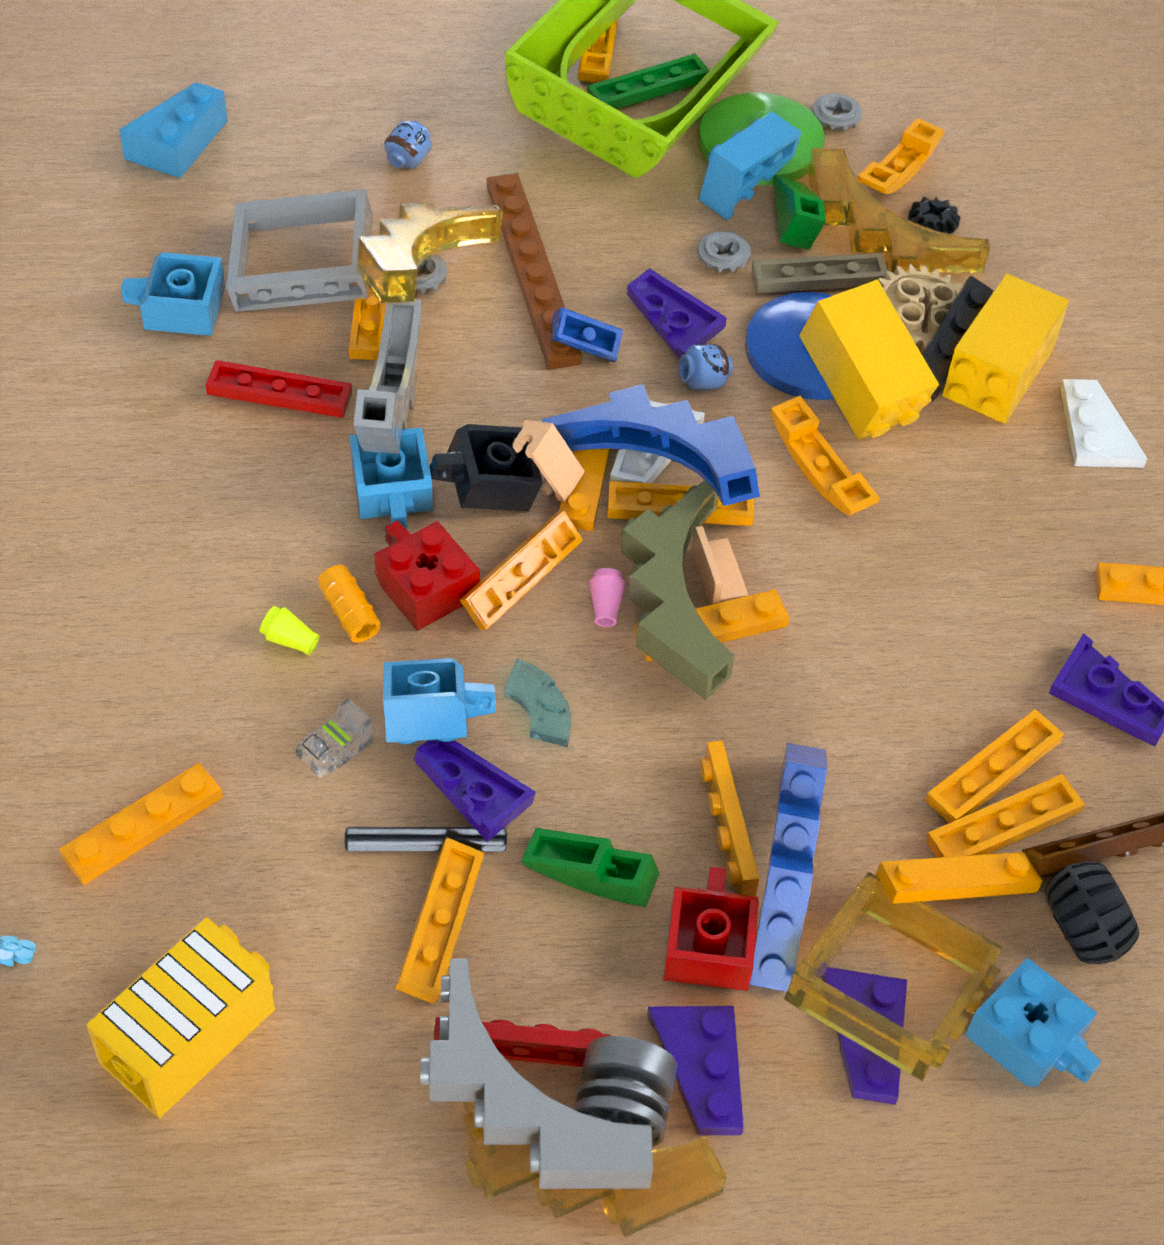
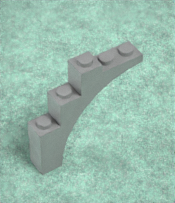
M386 298L381 343L373 379L369 390L357 389L353 426L363 451L400 453L402 429H407L409 409H414L417 380L416 365L423 307L422 300Z
M450 959V975H441V1002H449V1016H440V1040H430V1057H421V1085H429L430 1102H475V1128H484V1145H530V1172H539V1189H650L653 1174L651 1126L614 1123L579 1113L549 1098L521 1077L497 1050L480 1020L471 992L468 959Z

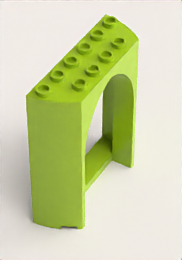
M558 0L505 52V74L513 102L520 113L637 178L650 171L764 47L776 31L779 24L778 20L741 0H674L741 38L680 103L663 113L642 119H632L570 84L567 79V74L575 62L637 0Z

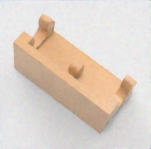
M525 420L522 424V430L514 440L513 448L516 453H519L523 449L526 442L529 443L525 454L528 458L533 459L546 478L543 485L544 493L548 496L554 490L556 499L566 502L585 471L553 423Z

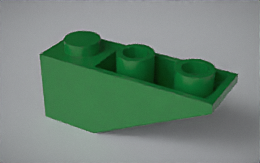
M775 175L773 183L779 241L791 247L810 250L826 223L824 200L804 183Z

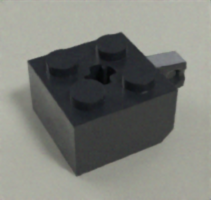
M467 424L456 430L447 453L435 454L429 465L431 479L455 483L461 508L529 511L543 484L539 468L533 459L528 458L525 454L529 443L526 442L519 453H516L513 448L514 440L522 430L521 427Z

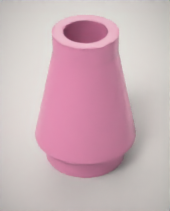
M601 568L594 571L593 577L589 580L594 609V623L601 627H611L617 624V615L626 582L620 571L612 568Z

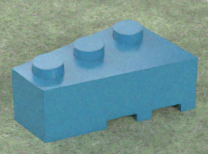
M195 82L119 129L124 160L181 178L228 121L224 91Z
M771 112L761 119H756L745 130L736 132L725 143L716 145L708 155L709 164L699 201L728 221L734 215V206L742 198L749 201L754 196L752 189L762 179L768 182L794 157L802 132L774 112Z

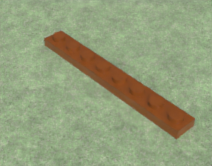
M512 173L487 177V190L547 368L552 370L581 365L582 354L580 350L552 340L553 313L561 307L565 308L519 174Z

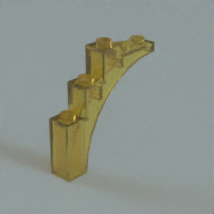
M812 149L809 167L810 188L824 200L825 225L848 226L851 252L884 253L887 271L893 274L898 266L906 272L909 265H913L916 271L919 272L923 265L926 266L928 272H934L935 269H939V272H984L990 251L988 239L961 237L938 232L901 217L873 198L859 183L849 166L844 149Z
M432 202L400 203L399 219L380 220L379 236L359 237L357 270L381 303L415 302L417 266L434 254L454 247L500 241L503 210L499 205L435 207Z
M462 1102L467 1111V1114L463 1116L464 1123L472 1139L469 1142V1160L464 1162L465 1169L473 1187L481 1186L487 1200L532 1180L541 1205L543 1207L550 1205L555 1218L604 1198L602 1199V1204L608 1220L612 1225L619 1224L624 1236L627 1237L723 1193L727 1176L706 1137L671 1148L652 1150L653 1174L650 1189H539V1172H530V1145H484V1128H475V1102Z

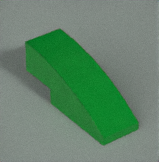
M535 828L521 859L524 866L560 883L596 896L641 907H647L660 874L652 854L614 849L611 840L608 838Z

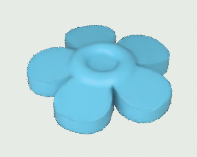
M15 936L0 937V964L13 966L14 960L20 964H27L33 960V953L36 951V945L29 940L18 941V938Z

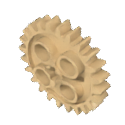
M909 265L906 272L898 266L894 274L887 271L884 279L879 278L878 281L922 354L959 293L962 283L952 285L950 283L951 275L941 278L939 277V269H935L931 274L928 273L925 265L922 266L920 272L916 271L913 265Z

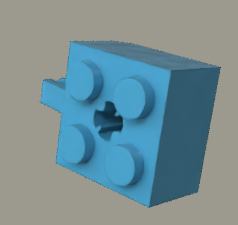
M162 252L154 258L148 278H124L121 286L123 302L140 306L145 330L212 336L225 290L222 259L218 257Z
M422 427L402 429L399 454L363 451L357 435H349L351 465L360 519L390 516L391 523L398 520L407 530V514L433 511L432 480Z
M453 658L384 662L383 705L387 743L412 744L420 740L435 739L449 742L457 738H467L466 718L496 713L494 684L464 682L463 666Z
M1028 957L975 1012L965 1035L1024 1085L1035 1088L1054 1068L1061 1072L1066 1070L1083 1083H1086L1101 1064V1060L1086 1047L1088 1043L1082 1038L1089 1030L1097 1012Z

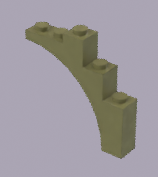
M704 480L698 486L690 487L681 500L673 506H667L659 516L647 509L639 517L631 518L622 529L621 553L637 565L629 576V600L646 612L637 623L636 647L706 700L731 678L734 654L713 636L697 614L686 589L682 568L687 547L694 536L695 527L700 526L717 509L718 496L715 490Z

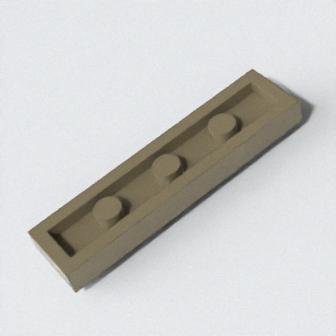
M882 253L753 260L751 271L758 294L854 288L877 279L879 280V278L884 279L887 267Z

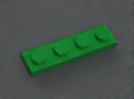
M694 53L588 85L587 93L609 106L619 109L697 85L710 70Z

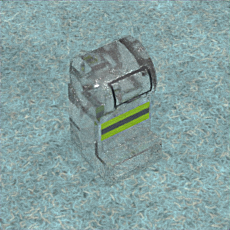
M348 698L337 707V714L318 730L308 733L300 741L296 749V756L318 777H325L337 768L342 767L374 742L373 721Z

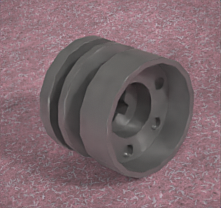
M627 1036L597 1038L587 1046L581 1079L584 1083L578 1087L573 1110L614 1123L651 1126L652 1147H655L663 1142L665 1122L669 1112V1106L666 1101L672 1097L678 1063L669 1052L645 1040Z

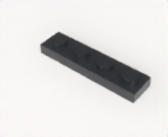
M972 275L963 284L922 352L923 358L939 383V386L931 395L932 402L939 396L946 384L955 347L994 292L993 289Z

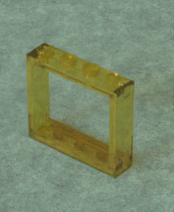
M868 871L794 971L783 1000L923 1081L932 1066L938 1070L942 1067L952 1048L946 1044L949 1038L955 1042L960 1038L969 1021L964 1016L966 1011L972 1015L977 1011L986 994L985 991L981 990V987L984 985L991 988L1001 969L995 967L994 964L1003 946L923 901L892 904L878 876ZM866 914L972 974L929 1043L820 980Z

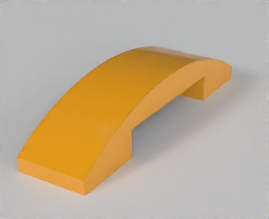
M917 118L903 132L901 142L880 163L871 162L858 175L857 181L884 194L896 192L907 184L922 168L941 141L945 130Z
M801 396L771 408L770 414L792 458L806 478L828 502L848 516L879 503L880 497L860 472L852 475L817 430L820 420Z

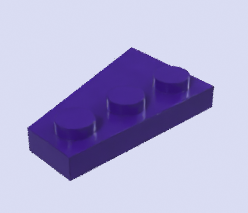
M650 268L627 286V296L679 359L689 347L705 345L726 327L727 317Z
M1083 633L1053 682L1049 694L1156 747L1164 732V702L1140 681L1130 680L1118 669L1120 664L1110 655L1105 658L1092 647L1093 641Z
M437 739L428 740L416 749L415 763L486 842L533 804L536 795L534 790L455 740L449 742Z
M822 966L820 974L823 986L827 989L830 1001L829 1009L832 1021L835 1023L841 1044L840 1053L852 1098L896 1105L899 1096L907 980Z
M648 1006L647 1016L652 1028L655 1027L662 1044L661 1048L673 1055L678 1063L675 1076L678 1082V1090L697 1135H742L744 1124L734 1006Z

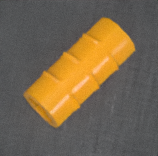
M338 564L323 571L318 577V585L325 595V601L329 602L334 611L333 614L338 617L342 628L345 629L351 641L361 643L373 638L379 632L381 622L373 611V606L367 601L365 592L361 591L356 583V579L351 575L345 565Z

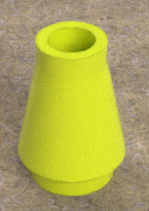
M273 606L264 617L259 630L260 633L266 636V641L302 651L307 655L312 653L320 638L319 634L313 632L286 607L280 609Z

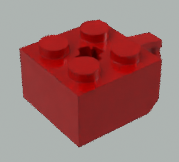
M398 520L385 526V540L389 546L374 553L376 578L384 592L416 631L463 607L460 599L480 582V569L439 521L413 534H410Z
M710 867L707 889L674 886L664 981L748 991L754 966L759 899L755 896L725 892V868Z

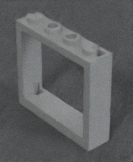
M366 189L235 203L226 287L234 311L240 312L368 298L373 213ZM354 221L352 265L245 276L250 231ZM357 282L358 286L351 287L350 283ZM248 293L249 297L243 298V294Z

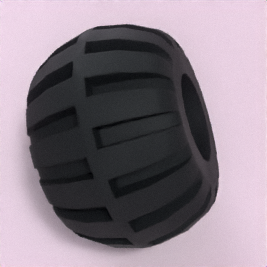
M1088 861L1070 864L1055 874L1046 886L1045 897L1054 914L1053 917L1058 923L1065 940L1069 942L1080 961L1087 964H1103L1116 961L1126 954L1138 940L1139 928L1135 917L1112 874L1103 864Z

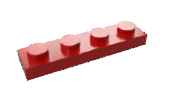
M215 360L205 384L207 395L344 418L352 396V383Z
M436 1017L434 1040H440V1017ZM502 1019L482 1022L495 1047L506 1060L583 1067L588 1044L597 1038L611 1036L591 1028L570 1031L560 1030L550 1024H538L534 1027L520 1026Z

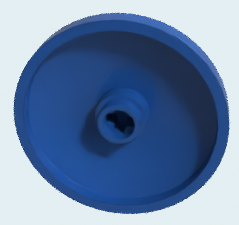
M817 292L786 294L767 302L756 311L748 325L745 348L750 365L766 383L781 392L795 397L801 396L804 399L812 400L835 399L799 337L818 301L833 295Z

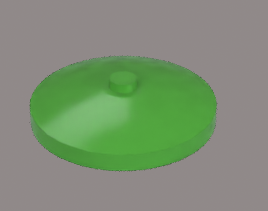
M741 93L718 101L706 111L700 123L699 147L704 158L709 163L708 155L716 145L725 143L736 132H741L751 126L756 119H761L774 112L802 132L794 157L776 174L777 176L795 181L811 172L820 161L824 146V131L817 117L805 106L792 99L771 93ZM774 176L768 182L762 179L757 185H774Z

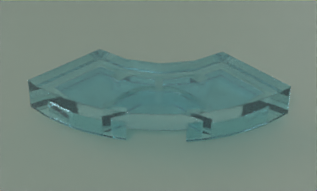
M516 659L504 689V696L517 702L527 712L531 722L530 738L568 747L571 731V713L567 700L564 699L562 693L555 686V681L548 674L528 662Z

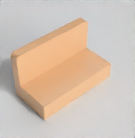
M696 526L691 554L709 605L748 596V591L728 538L708 541L703 526Z

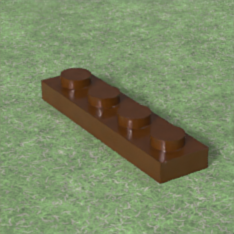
M1164 812L1023 849L1022 852L1026 853L1035 870L1044 877H1053L1064 867L1078 862L1102 863V859L1111 856H1133L1139 852L1138 849L1148 846L1164 847Z

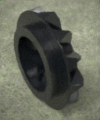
M923 197L920 202H913L908 213L910 225L919 233L931 237H944L952 234L957 230L961 218L958 215V207L950 206L949 200L939 201L937 197L933 200Z

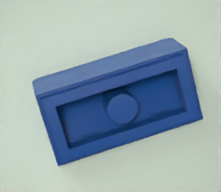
M563 307L553 313L552 340L611 362H616L623 329Z

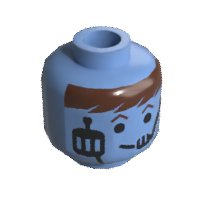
M417 121L400 122L384 141V149L387 153L388 161L399 169L403 167L415 169L431 150L430 133L426 127Z
M716 344L693 345L686 350L679 360L680 378L693 390L719 389L724 386L733 370L731 358L727 356L721 346Z

